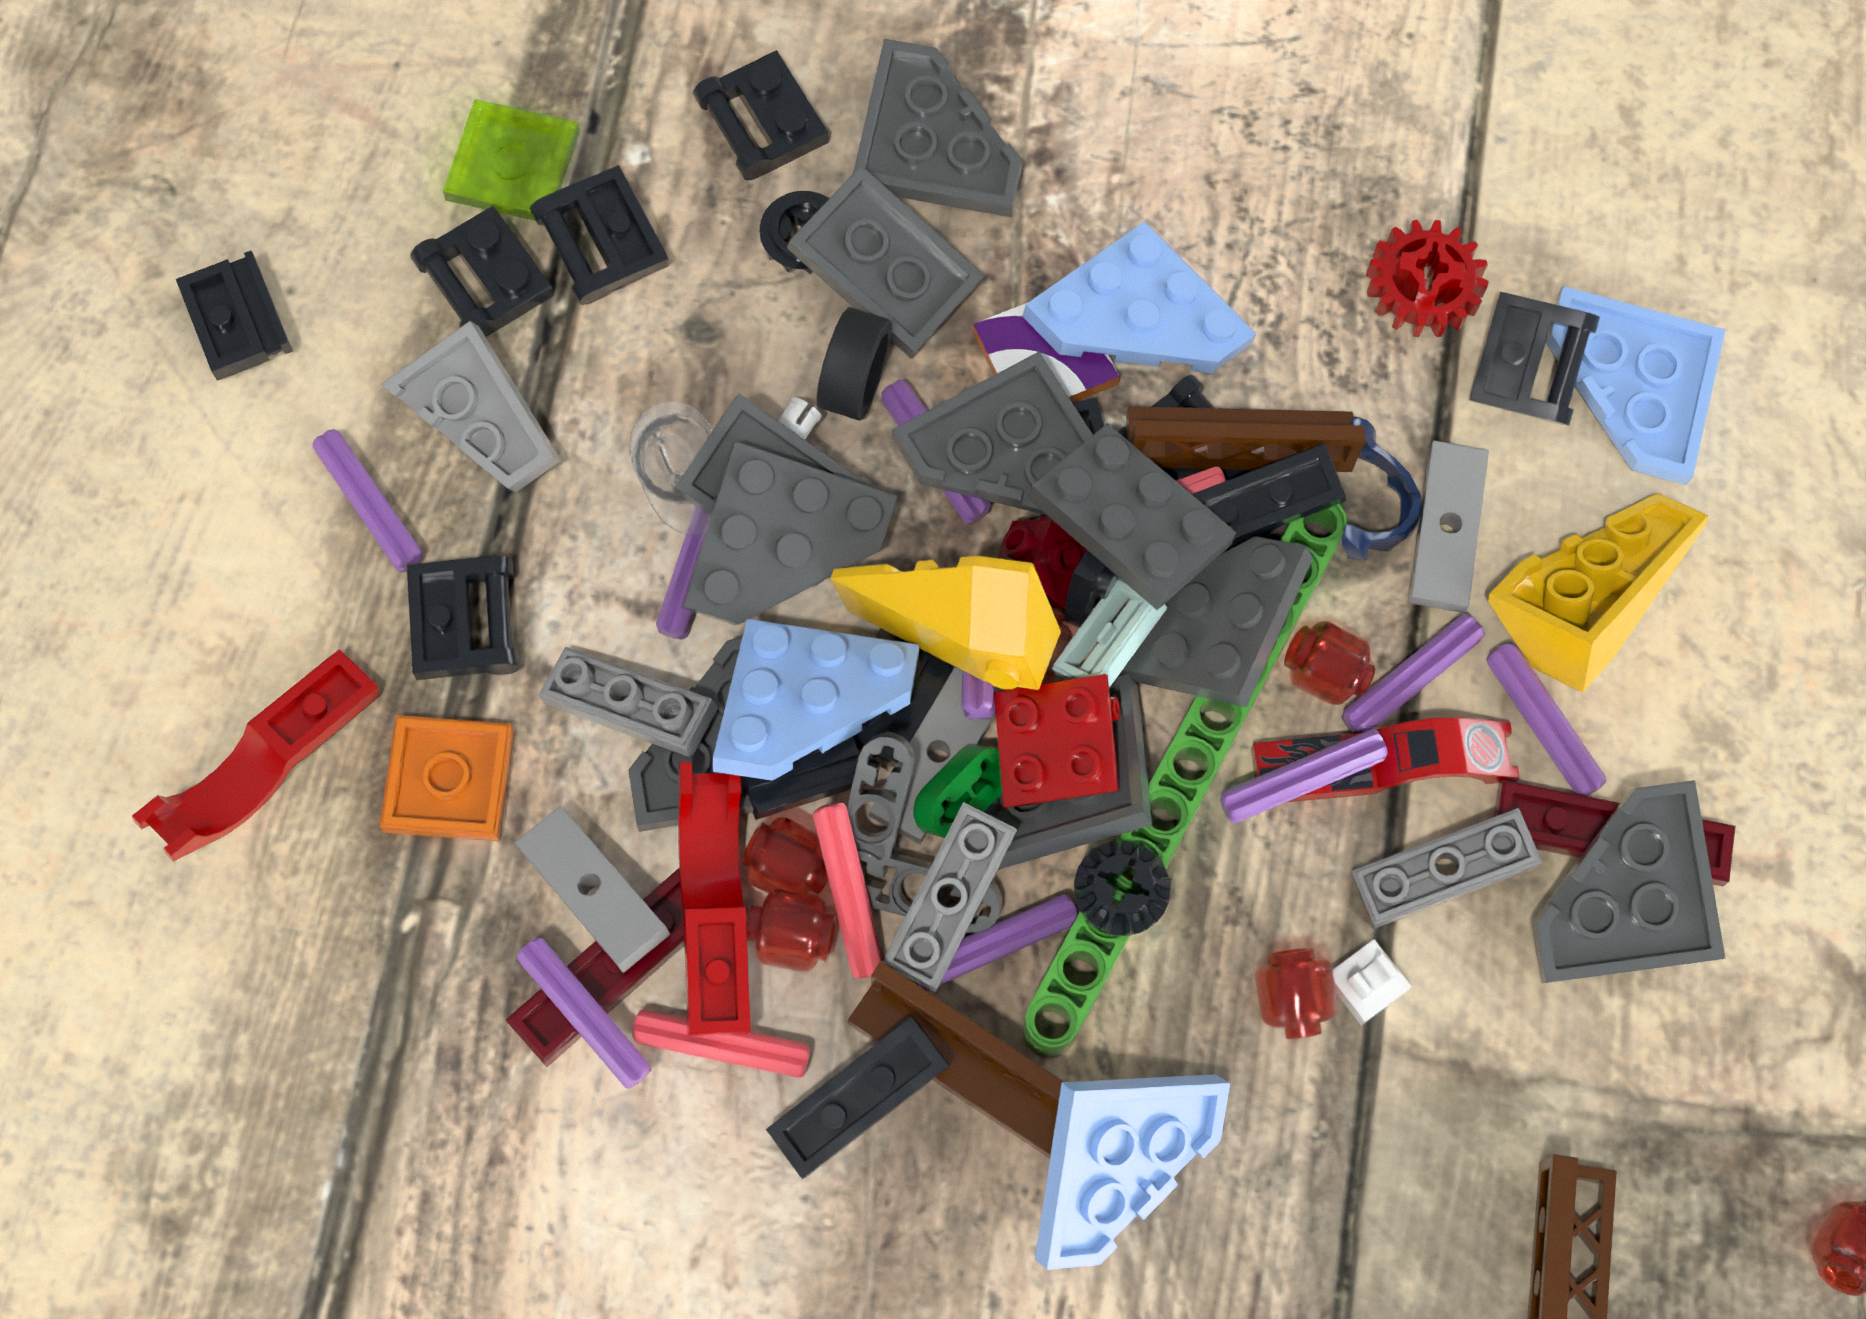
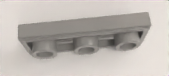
M1439 441L1432 442L1429 448L1409 604L1460 613L1467 611L1470 602L1489 450ZM1440 525L1450 526L1455 533L1445 532Z
M568 647L564 648L538 695L546 705L690 758L695 753L718 709L711 698Z
M957 667L953 669L910 742L915 754V763L898 833L918 844L922 843L927 833L922 832L917 827L913 817V806L916 796L962 748L970 744H980L996 717L995 713L989 719L978 718L971 720L965 717L962 707L963 670ZM996 687V692L1003 691L1002 689ZM942 750L949 757L944 762L937 763L930 760L928 755L932 751ZM899 761L896 767H902V762ZM885 784L882 790L897 797V789L885 790ZM874 802L869 810V817L888 827L890 821L888 811L883 805Z
M963 802L883 963L903 976L937 992L1017 832L1016 828ZM954 886L960 890L961 900L955 907L946 908L940 905L938 895L942 888Z
M559 806L514 842L521 853L623 973L670 935L666 926L562 806ZM600 887L596 893L587 895L591 889Z
M1518 808L1353 870L1351 875L1373 929L1541 867L1542 860ZM1449 859L1456 864L1458 871L1451 876H1445L1437 871L1435 864L1439 860Z

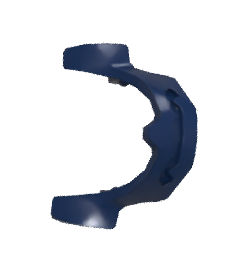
M1352 417L1351 425L1365 426L1366 441L1358 458L1374 464L1386 472L1388 475L1387 486L1393 489L1400 498V517L1396 528L1385 532H1367L1350 524L1344 527L1342 546L1347 554V558L1366 561L1368 549L1390 551L1414 533L1421 513V495L1410 473L1396 458L1377 445L1374 426L1365 419Z

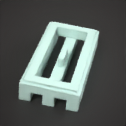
M1117 578L1106 599L1101 598L1051 666L1052 671L1063 681L1107 674L1110 688L1166 611V605L1164 604L1160 609L1156 610L1124 581ZM1128 598H1130V600H1129V602L1127 603V605L1124 607V609L1121 611V613L1118 615V617L1116 618V620H1115V621L1113 622V624H1112V623H1111L1112 619L1115 617V615H1116V614L1118 613V611L1121 609V607H1122L1123 604L1126 602V600H1127ZM1096 641H1098L1099 643L1096 645V647L1094 648V650L1091 652V654H1090V655L1088 656V658L1085 660V662H1084L1083 665L1080 667V669H1078L1077 667L1079 666V664L1082 662V660H1083V659L1085 658V656L1088 654V652H1089L1090 649L1093 647V645L1096 643Z

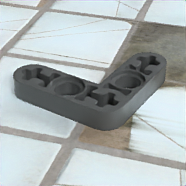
M883 732L873 736L865 744L859 755L847 811L859 860L867 862V873L884 878L888 872V866L897 868V872L890 884L889 896L880 894L885 884L884 882L873 879L866 881L865 885L871 908L906 917L912 902L903 896L901 882L907 875L913 873L926 876L933 862L894 852L914 769L915 754L911 744L903 736L893 732ZM885 746L894 748V759L902 762V767H894L888 775L885 790L897 789V797L882 789H863L864 781L871 786H874L877 782L880 763L871 760V754H880ZM877 802L883 805L890 817L888 828L879 833H870L864 830L857 820V811L862 804ZM993 880L982 900L985 904L991 905V910L981 909L978 917L973 918L967 930L968 933H979L988 930L995 924L1000 914L1002 894ZM945 887L939 892V903L945 893ZM953 887L950 895L961 898L960 890ZM950 900L947 908L955 907L959 902Z

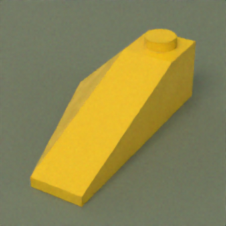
M1656 493L1608 517L1605 527L1583 538L1576 533L1562 540L1561 549L1541 559L1534 554L1520 561L1489 593L1488 603L1532 668L1583 693L1615 657L1707 524L1708 515L1660 493Z
M983 556L961 557L957 567L939 568L933 560L917 561L914 571L900 572L888 564L837 568L833 570L830 577L848 612L908 643L918 644L920 649L1001 689L1011 690L1016 687L1039 690L1061 633L1033 563Z

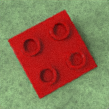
M1107 674L1041 684L1039 690L1016 688L994 692L1004 808L1119 792L1112 721L1120 720L1121 711L1117 697H1110Z

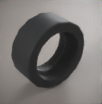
M848 307L842 313L834 329L822 364L816 395L818 408L859 421L863 419L873 401L886 363L892 335V321L852 307Z

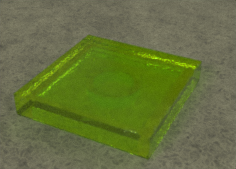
M474 99L442 191L445 200L484 210L493 205L498 213L535 221L529 209L530 206L539 198L560 190L580 133L578 122Z

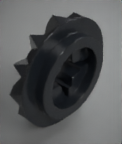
M795 191L777 198L768 206L762 216L759 232L760 241L769 261L775 260L780 263L787 272L793 268L804 269L807 273H812L811 269L787 249L789 241L794 237L791 221L796 226L799 225L802 228L830 198L817 192Z
M1115 838L1109 843L1093 847L1078 866L1074 880V895L1077 906L1089 923L1105 933L1117 936H1130L1146 931L1159 921L1169 904L1171 878L1168 876L1162 857L1155 855L1147 849L1141 841L1133 843L1120 841ZM1128 865L1134 867L1131 873L1134 875L1132 885L1140 889V893L1138 895L1128 893L1124 901L1119 902L1117 909L1112 908L1114 887L1106 883V879L1108 877L1118 879L1122 871H1126Z

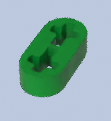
M979 744L965 746L921 789L916 796L913 806V817L917 827L922 832L945 838L963 802L982 812H985L1002 794L999 749ZM982 776V780L980 782H977V780ZM944 800L948 801L944 806L941 805ZM944 814L945 818L942 821H940L939 819Z

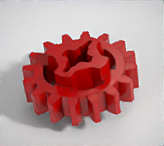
M1412 220L1407 234L1398 227L1392 228L1387 242L1379 240L1372 256L1374 259L1370 260L1366 271V276L1372 279L1367 289V296L1381 297L1375 312L1380 316L1391 311L1395 315L1392 328L1396 330L1402 327L1405 322L1412 324L1414 337L1420 336L1424 326H1431L1432 332L1436 337H1442L1447 327V322L1456 330L1463 328L1468 317L1467 315H1476L1482 303L1480 298H1483L1489 284L1488 280L1482 278L1488 266L1487 260H1473L1478 248L1477 242L1473 241L1462 245L1459 242L1462 229L1456 227L1449 235L1441 232L1440 220H1434L1430 230H1423L1418 220ZM1425 267L1428 268L1427 278H1429V290L1426 289L1427 279H1425Z

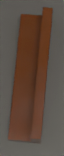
M1128 406L1126 413V439L1160 468L1209 469L1220 467V469L1257 470L1325 443L1336 472H1352L1366 441L1365 426L1351 425L1353 412Z
M880 961L871 974V987L849 1017L848 1025L875 1043H878L910 1017H915L951 1065L932 1081L1050 1158L1061 1084L1064 1081Z
M1552 1154L1539 1162L1527 1319H1567L1568 1302L1573 1298L1590 1319H1607L1616 1170L1578 1165V1157ZM1577 1180L1599 1183L1597 1210L1581 1222L1574 1213ZM1596 1221V1235L1594 1238L1587 1228ZM1576 1236L1580 1237L1594 1255L1593 1271L1578 1284L1570 1276L1572 1241ZM1592 1283L1590 1301L1583 1290Z

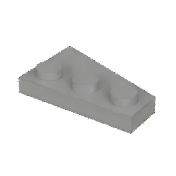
M471 321L381 384L394 396L400 398L416 411L417 415L449 438L461 451L506 488L514 492H518L561 462V459L480 327Z

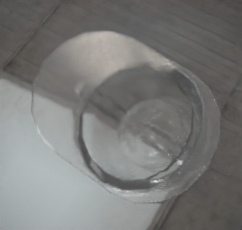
M671 401L656 404L641 414L632 428L629 451L633 470L652 508L663 523L679 533L695 536L704 534L709 515L672 489L713 429L704 415L687 404Z

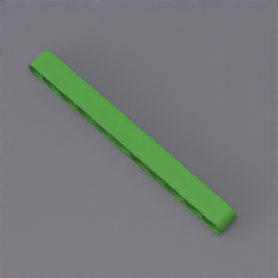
M1340 504L1290 522L1281 539L1283 542L1305 545L1311 553L1313 560L1304 577L1305 583L1300 586L1247 707L1196 696L1148 785L1151 811L1154 809L1168 811L1175 818L1177 826L1168 831H1161L1150 825L1123 833L1119 838L1120 841L1133 843L1141 841L1147 849L1155 855L1162 857L1166 869L1337 550L1343 536V529L1347 524L1346 513ZM1308 523L1320 524L1327 529L1330 536L1326 538L1314 537L1306 531L1304 525ZM1210 711L1218 712L1226 718L1229 727L1221 731L1211 730L1203 724L1200 715ZM1180 760L1193 761L1201 768L1203 777L1191 781L1182 779L1177 775L1173 765ZM1122 874L1118 879L1111 877L1106 879V883L1114 887L1112 908L1117 909L1119 902L1124 901L1128 893L1135 895L1140 893V889L1134 887L1132 881L1126 879ZM1079 912L1028 1007L1023 1025V1034L1028 1047L1032 1051L1044 1057H1058L1069 1050L1074 1044L1131 935L1117 936L1100 932ZM1071 961H1084L1093 968L1096 979L1086 986L1074 985L1066 979L1063 967ZM1045 1012L1057 1013L1064 1018L1068 1031L1058 1039L1045 1038L1038 1033L1035 1027V1019Z

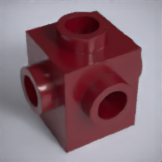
M1040 516L1038 520L1012 521L1008 532L1003 538L998 559L1033 563L1051 608H1065L1064 605L1073 571L1087 549L1049 516Z

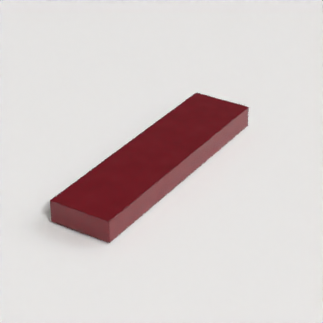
M1502 780L1498 785L1494 817L1519 808L1537 850L1580 858L1620 803ZM1702 819L1713 885L1723 887L1730 881L1736 826Z
M679 868L643 899L666 926L670 933L667 938L624 973L596 941L567 965V968L606 1014L612 1011L684 947V923ZM542 989L536 992L505 1020L546 1067L551 1065L582 1037Z

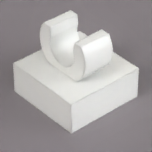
M1375 939L1330 971L1324 978L1361 1026L1412 988Z

